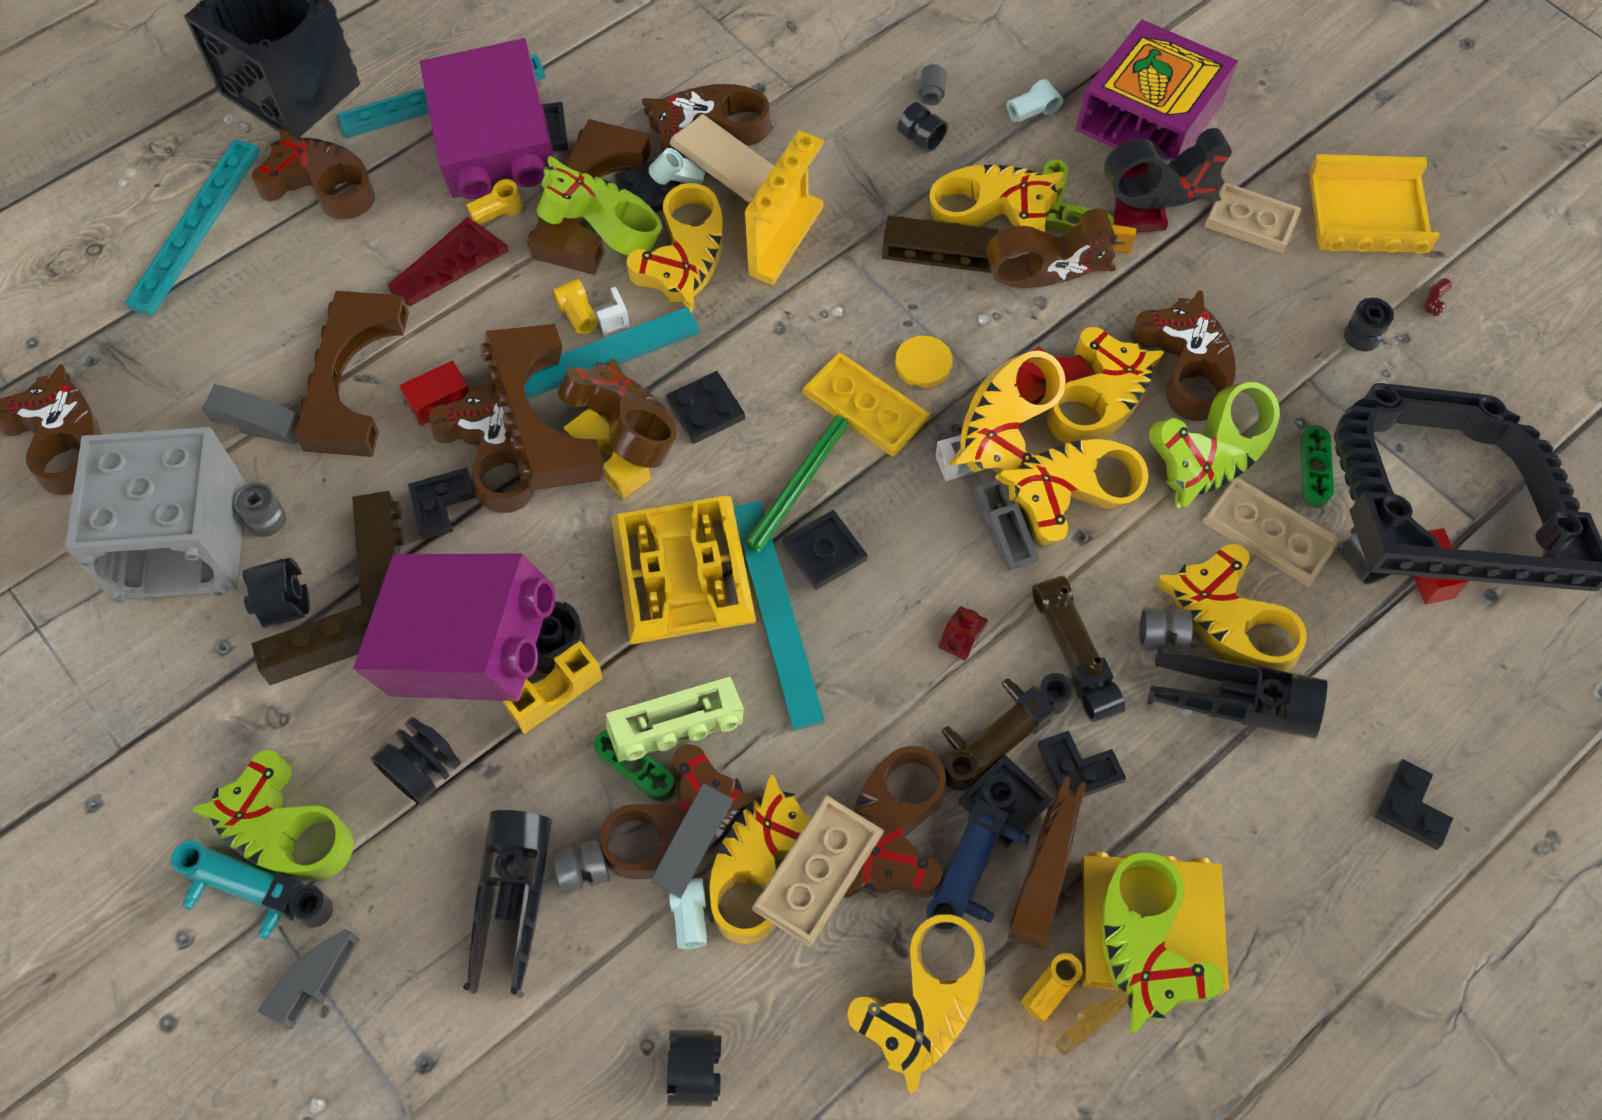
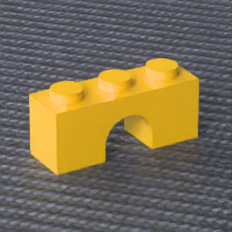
M587 409L563 427L566 436L573 438L596 439L600 452L611 455V458L603 466L604 480L625 499L651 479L649 468L629 463L616 454L609 443L610 420L604 414L599 415L597 412Z
M581 641L554 658L555 667L544 679L536 683H530L526 678L519 702L501 701L506 712L524 735L603 679L599 663Z

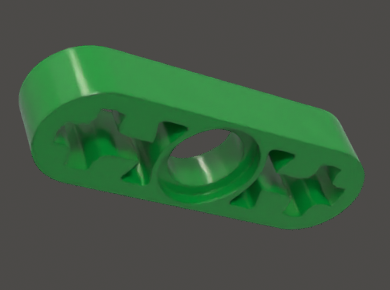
M1312 425L1306 428L1300 439L1302 495L1305 502L1310 506L1323 507L1334 494L1331 436L1324 427ZM1311 437H1315L1316 441L1320 442L1316 451H1313L1315 442L1314 439H1310ZM1319 461L1323 464L1324 470H1313L1309 466V462ZM1317 481H1320L1318 486L1319 492L1323 493L1322 496H1319L1317 491L1314 490Z
M607 730L600 732L596 736L594 748L601 761L655 801H664L672 796L675 790V783L671 772L645 754L640 758L644 762L643 768L639 772L630 773L625 769L628 760L617 763L618 759L614 751L608 749L604 752L603 743L611 744ZM649 771L651 776L657 781L665 779V789L659 787L654 790L652 780L647 777Z

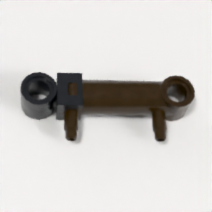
M1058 576L1034 584L1032 586V596L1038 611L1045 615L1072 673L1070 678L1078 698L1082 699L1085 713L1090 721L1094 723L1123 713L1125 711L1123 695L1117 684L1112 682L1114 676L1105 657L1101 658L1097 653L1073 602V593L1068 580L1064 576Z
M1051 673L1044 677L1039 690L1033 686L1025 693L1016 683L1006 678L1002 682V686L1016 704L968 743L956 731L946 726L942 730V734L946 741L955 749L947 756L944 767L947 786L957 791L970 788L975 779L995 764L1004 754L1006 755L1031 733H1038L1052 721L1055 714L1063 712L1073 692V686L1069 678L1060 673ZM1047 691H1058L1062 697L1054 698ZM956 765L965 766L969 773L965 775L957 774L954 772L953 767Z

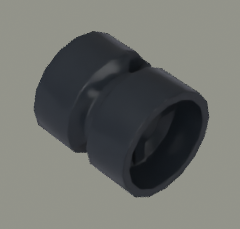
M914 102L901 115L897 130L908 139H913L914 143L926 152H931L943 141L948 130V123L936 114H931V111L919 102Z
M1371 297L1360 301L1344 330L1346 342L1358 351L1366 352L1377 348L1394 319L1392 307L1386 301L1379 298Z

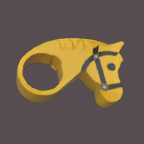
M937 915L924 921L915 931L910 946L913 1000L911 1002L896 1001L885 1005L877 997L865 995L855 998L848 1008L847 1016L851 1027L876 1042L882 1048L885 1058L889 1062L888 1069L904 1074L910 1094L917 1090L922 1073L941 1059L957 1040L972 1016L983 987L986 967L983 939L972 923L956 915ZM943 922H951L961 926L968 932L974 944L975 955L973 963L966 974L958 979L946 980L945 983L942 978L935 976L928 970L922 958L921 948L925 935L932 927Z

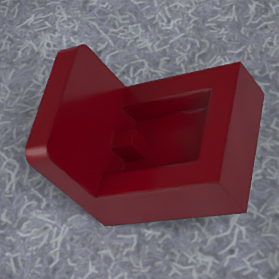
M960 606L948 621L938 645L939 648L962 660H967L974 643L985 629L988 619L980 616L974 610Z

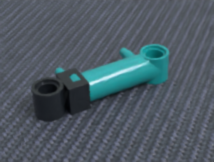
M193 840L180 843L172 852L171 864L173 868L192 882L182 903V907L191 910L195 903L198 902L206 886L268 909L258 932V936L263 939H268L281 916L292 921L296 917L306 926L315 928L325 924L332 915V902L319 888L312 885H304L300 880L279 872L277 874L206 848ZM199 856L198 862L194 866L188 867L192 858ZM317 900L316 908L309 913H305L307 904Z

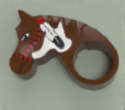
M713 84L680 91L664 99H642V104L647 107L643 110L649 116L650 127L659 134L662 152L667 148L676 150L670 145L671 138L702 114L746 146L761 142L768 136L771 130L768 99L763 93L742 85ZM740 112H753L760 115L752 121L743 123L727 119L729 115L732 116Z
M1102 208L1086 211L1080 218V224L1072 227L1061 237L1053 236L1031 226H1015L996 234L986 246V254L994 279L1010 287H1043L1069 281L1090 272L1116 270L1115 264L1112 263L1116 256L1111 244L1114 231L1107 211ZM1023 252H1029V253L1026 254V255L1023 254V255H1021V256H1019V257H1015V258L1008 259L1009 257H1011V256H1013V255H1016V254H1019V253H1023Z
M1199 290L1192 299L1179 298L1178 302L1168 309L1145 310L1137 316L1132 330V340L1135 344L1139 342L1144 348L1158 346L1161 350L1179 357L1166 392L1171 408L1186 419L1194 421L1207 420L1214 398L1209 400L1194 398L1182 389L1179 381L1189 377L1202 376L1210 380V383L1219 393L1224 388L1233 386L1236 363L1231 343L1224 329L1213 314L1204 306L1203 291Z
M60 364L51 376L37 377V381L27 390L0 399V430L3 434L16 436L25 431L35 433L26 454V463L41 487L47 492L56 495L72 494L78 461L69 469L58 473L44 472L45 467L55 456L70 449H80L82 436L100 435L102 433L89 404L80 390L71 383V378L66 373L64 366Z
M488 380L486 385L472 386V390L463 399L435 407L429 415L432 435L436 441L451 443L461 439L466 443L479 445L472 469L476 497L489 510L508 513L524 507L531 500L535 490L529 491L526 480L521 487L508 493L493 492L481 482L483 476L494 467L503 466L504 463L514 464L518 467L519 464L518 455H513L511 433L504 428L503 409L498 407L496 403L495 384H490Z

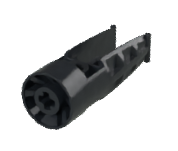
M1163 647L1157 649L1156 666L1220 681L1222 684L1219 696L1151 686L1147 700L1148 704L1151 705L1154 701L1182 710L1187 709L1206 714L1212 718L1219 717L1241 722L1242 725L1312 739L1317 738L1327 698L1328 682L1326 679L1257 665L1239 664L1224 659L1216 660L1188 654L1164 653Z
M495 810L490 812L473 916L468 983H465L463 986L466 991L472 994L478 991L495 896L494 886H500L495 919L503 921H515L520 888L525 889L511 984V994L518 998H523L524 996L521 989L529 961L541 900L552 819L549 817L517 810ZM494 853L499 854L495 861V871L501 878L490 877ZM529 858H537L533 883L528 880L531 875ZM513 861H516L520 868L519 870L514 869L511 875L506 870L507 866H513Z

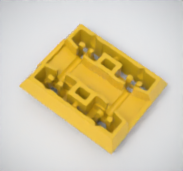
M720 496L611 516L630 645L756 623L731 496ZM721 521L728 554H719L712 522ZM637 535L642 569L633 570L628 536ZM730 562L737 605L728 606L721 563ZM634 578H644L651 620H641Z

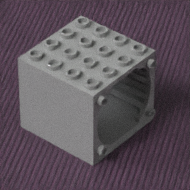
M211 427L82 436L65 550L110 597L111 601L117 604H123L126 602V599L203 593L226 596L227 592L237 591L243 519L236 512L233 500L236 492L247 483Z

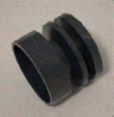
M411 716L405 722V725L413 736H410L401 729H398L395 733L403 747L399 750L397 747L386 742L370 760L390 782L412 801L421 806L437 789L429 775L433 773L446 780L450 775L441 763L443 762L449 768L455 770L461 764V761L453 752L451 745L436 730Z

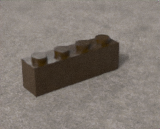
M888 215L883 239L882 259L992 273L986 254V246L998 234V229Z
M389 490L352 497L361 605L378 599L393 554H401L400 546L405 544L403 530L401 527H398L397 520L402 519L401 506L399 501L393 500Z
M377 600L251 643L258 671L269 685H273L358 655Z

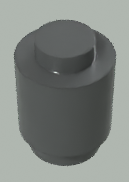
M931 64L925 66L921 71L919 96L926 105H938L945 96L947 72L943 67Z

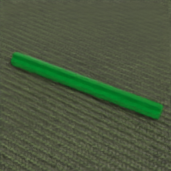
M837 415L831 420L747 539L746 546L756 553L761 552L847 429L848 422L846 419Z

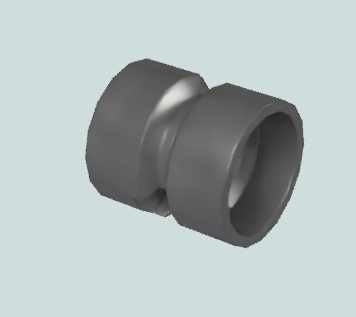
M251 482L242 486L236 492L233 505L249 531L260 537H268L282 529L286 522V514L272 489L267 484Z
M1144 607L1142 609L1139 626L1141 648L1158 649L1166 645L1170 650L1189 649L1192 638V615L1190 610L1170 609L1168 613H1165L1162 608Z
M599 838L580 843L577 850L569 846L552 851L555 871L563 895L582 889L583 884L586 882L594 886L610 881Z

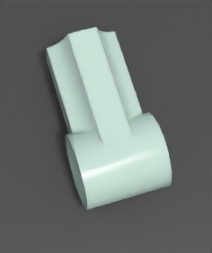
M1043 79L1034 84L1030 92L1007 101L1006 108L1010 119L1014 123H1019L1041 112L1045 115L1055 113L1062 106L1063 98L1047 79Z
M672 148L665 149L649 166L650 176L654 181L662 185L667 184L670 180L701 184L706 173L704 169L690 159L682 158L680 153Z
M703 877L692 878L681 899L669 893L671 911L674 912L678 949H697L707 945V930L704 917V908H706Z

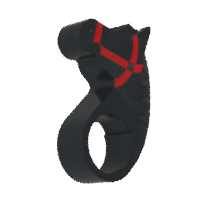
M1209 128L1203 131L1198 136L1194 146L1189 147L1174 159L1166 155L1150 140L1133 139L1119 145L1109 154L1104 164V174L1115 196L1125 204L1135 208H1169L1188 204L1200 198L1220 201L1221 198L1217 190L1225 183L1221 176V171L1231 156L1232 149L1222 131L1218 128ZM1150 162L1148 169L1139 176L1121 178L1131 167L1140 163Z

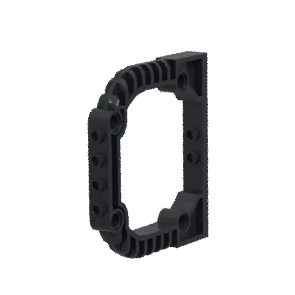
M1376 383L1372 385L1364 398L1355 402L1345 411L1337 423L1334 433L1335 450L1337 456L1341 458L1339 463L1341 469L1345 471V482L1350 486V497L1355 501V504L1349 511L1369 572L1597 592L1602 588V539L1591 514L1578 511L1580 503L1577 498L1572 497L1574 489L1570 483H1566L1568 475L1564 469L1560 468L1562 461L1559 456L1552 454V445L1547 440L1539 439L1540 432L1533 426L1518 424L1520 416L1507 410L1504 403L1494 396ZM1394 423L1455 429L1462 431L1467 437L1476 442L1494 444L1514 461L1521 472L1541 519L1542 526L1536 531L1535 537L1538 544L1544 549L1542 556L1441 548L1437 537L1428 532L1411 517L1413 514L1411 504L1402 496L1394 494L1375 442L1374 432H1385Z

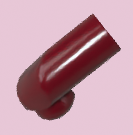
M1440 279L1429 289L1424 305L1428 313L1431 312L1434 316H1439L1443 309L1446 308V304L1440 301V299L1452 288V283L1449 279Z

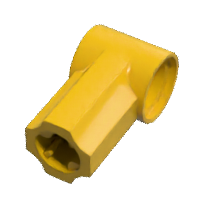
M504 179L494 185L493 192L465 206L471 219L481 225L502 214L505 216L517 215L522 210L523 203L516 183L512 180Z
M577 278L552 288L558 308L561 312L566 313L575 332L583 335L593 332L599 323L588 302L586 291L580 279Z
M1062 953L1052 960L1047 969L1019 1002L1031 1016L1042 1023L1048 1019L1071 988L1080 980L1083 968L1079 959L1070 953ZM1064 963L1069 965L1073 971V978L1071 980L1059 978L1056 973L1057 964Z

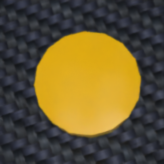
M919 335L907 339L900 345L896 352L895 369L898 376L906 384L929 389L939 386L947 380L952 369V354L949 347L941 340L932 336Z

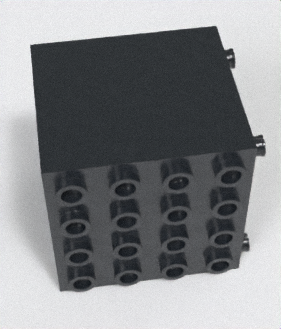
M201 0L184 15L220 95L280 132V129H285L294 137H301L360 85L357 68L350 56L351 50L346 44L343 36L344 30L336 16V8L329 0Z

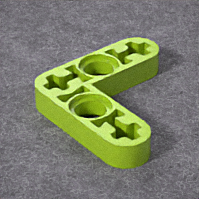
M1053 159L1045 164L1043 175L1051 174L1053 171L1063 172L1064 177L1061 180L1063 181V186L1057 191L1056 205H1052L1051 209L1047 212L1049 216H1046L1045 229L1066 233L1072 227L1080 224V222L1070 223L1066 218L1068 216H1076L1080 219L1091 208L1062 203L1069 168L1064 161ZM1108 213L1111 225H1113L1114 219L1112 215Z

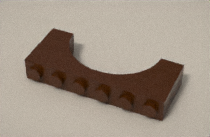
M588 119L584 129H580L575 148L569 151L566 166L572 170L588 173L599 178L613 172L629 170L647 162L651 154L649 133ZM538 216V223L534 231L532 230L529 233L527 240L534 260L593 275L596 274L605 254L602 237L585 229L576 218L564 217L561 223L551 224Z
M335 291L333 302H330L328 305L327 323L323 325L321 330V345L315 351L314 370L308 376V391L306 397H303L301 400V416L299 422H296L294 425V438L298 441L304 452L373 457L379 434L378 428L372 416L356 413L340 401L339 385L345 367L359 350L371 342L384 337L404 336L409 310L402 295Z
M555 324L486 331L485 343H482L480 346L482 360L487 361L489 365L490 384H495L496 387L495 398L497 406L502 407L504 412V428L506 431H510L512 436L513 455H518L519 458L518 468L522 480L526 479L529 491L600 481L604 466L596 439L573 438L553 430L540 420L527 400L525 386L531 377L547 367L559 365L563 345Z

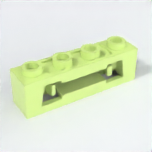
M729 676L606 713V729L618 762L624 760L634 761L642 758L647 753L657 750L667 751L679 743L689 740L693 742L699 741L707 735L718 731H732L742 724L744 708ZM718 691V693H715V694H712V695H708V696H705V697H702V698H699V699H698V696H702V695H706V694H709V693ZM645 712L647 713L645 715L626 720V718L636 716L638 714H642Z

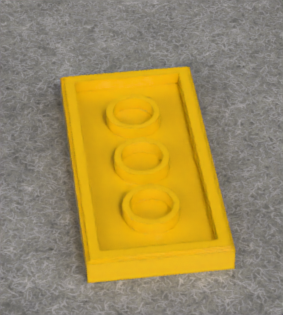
M840 351L802 388L803 395L833 416L839 415L846 419L848 422L847 426L893 458L930 419L929 412Z

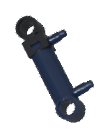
M995 774L985 782L983 788L985 802L977 799L970 813L965 831L933 899L928 904L926 911L927 919L934 917L937 909L941 906H948L954 910V915L963 918L964 913L979 920H984L988 923L992 922L994 913L987 910L986 907L971 901L973 893L1001 836L1023 844H1027L1030 839L1029 834L1008 823V812L1014 808L1018 798L1016 783L1008 775ZM1005 787L1009 790L1010 796L1004 801H997L991 796L994 788ZM948 922L937 924L932 928L939 933L948 934L956 931L959 925Z

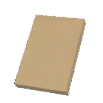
M1225 182L1218 192L1221 200L1214 201L1204 227L1284 254L1302 208Z

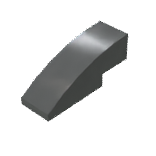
M216 384L213 385L202 408L210 421L236 426L243 434L294 445L297 444L298 441L294 438L293 431L296 422H299L301 415L252 394Z
M997 479L975 486L971 490L975 503L989 535L1009 571L1038 561L1036 550L1018 502L1014 504L1013 501H1009L1008 486Z
M703 783L650 883L681 899L734 799Z
M347 929L326 939L307 953L282 977L262 1003L258 1012L292 1030L310 998L321 1003L325 1001L360 940Z

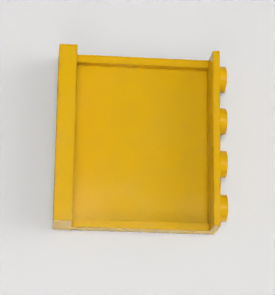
M798 130L746 208L745 221L749 276L774 285L823 209V200L808 194V167L824 144L823 139Z
M1316 154L1309 170V180L1319 250L1430 253L1440 234L1439 232H1431L1422 183V175L1427 168L1426 157Z
M1105 852L1088 853V856L1084 855L1079 863V870H1082L1084 969L1081 976V988L1116 990L1108 970L1102 946L1101 908L1105 891L1117 867L1123 860L1134 854L1122 855V858L1108 857V854ZM1162 856L1177 868L1184 885L1183 900L1165 939L1164 946L1167 950L1186 958L1192 965L1200 962H1210L1218 966L1222 971L1224 982L1223 988L1216 996H1222L1229 989L1222 864L1211 863V860L1207 858H1193L1190 862L1177 861V858L1173 856ZM1137 867L1126 871L1121 876L1119 883L1122 899L1129 907V912L1133 910L1141 914L1140 918H1144L1145 916L1162 914L1169 909L1171 890L1161 874L1149 868Z

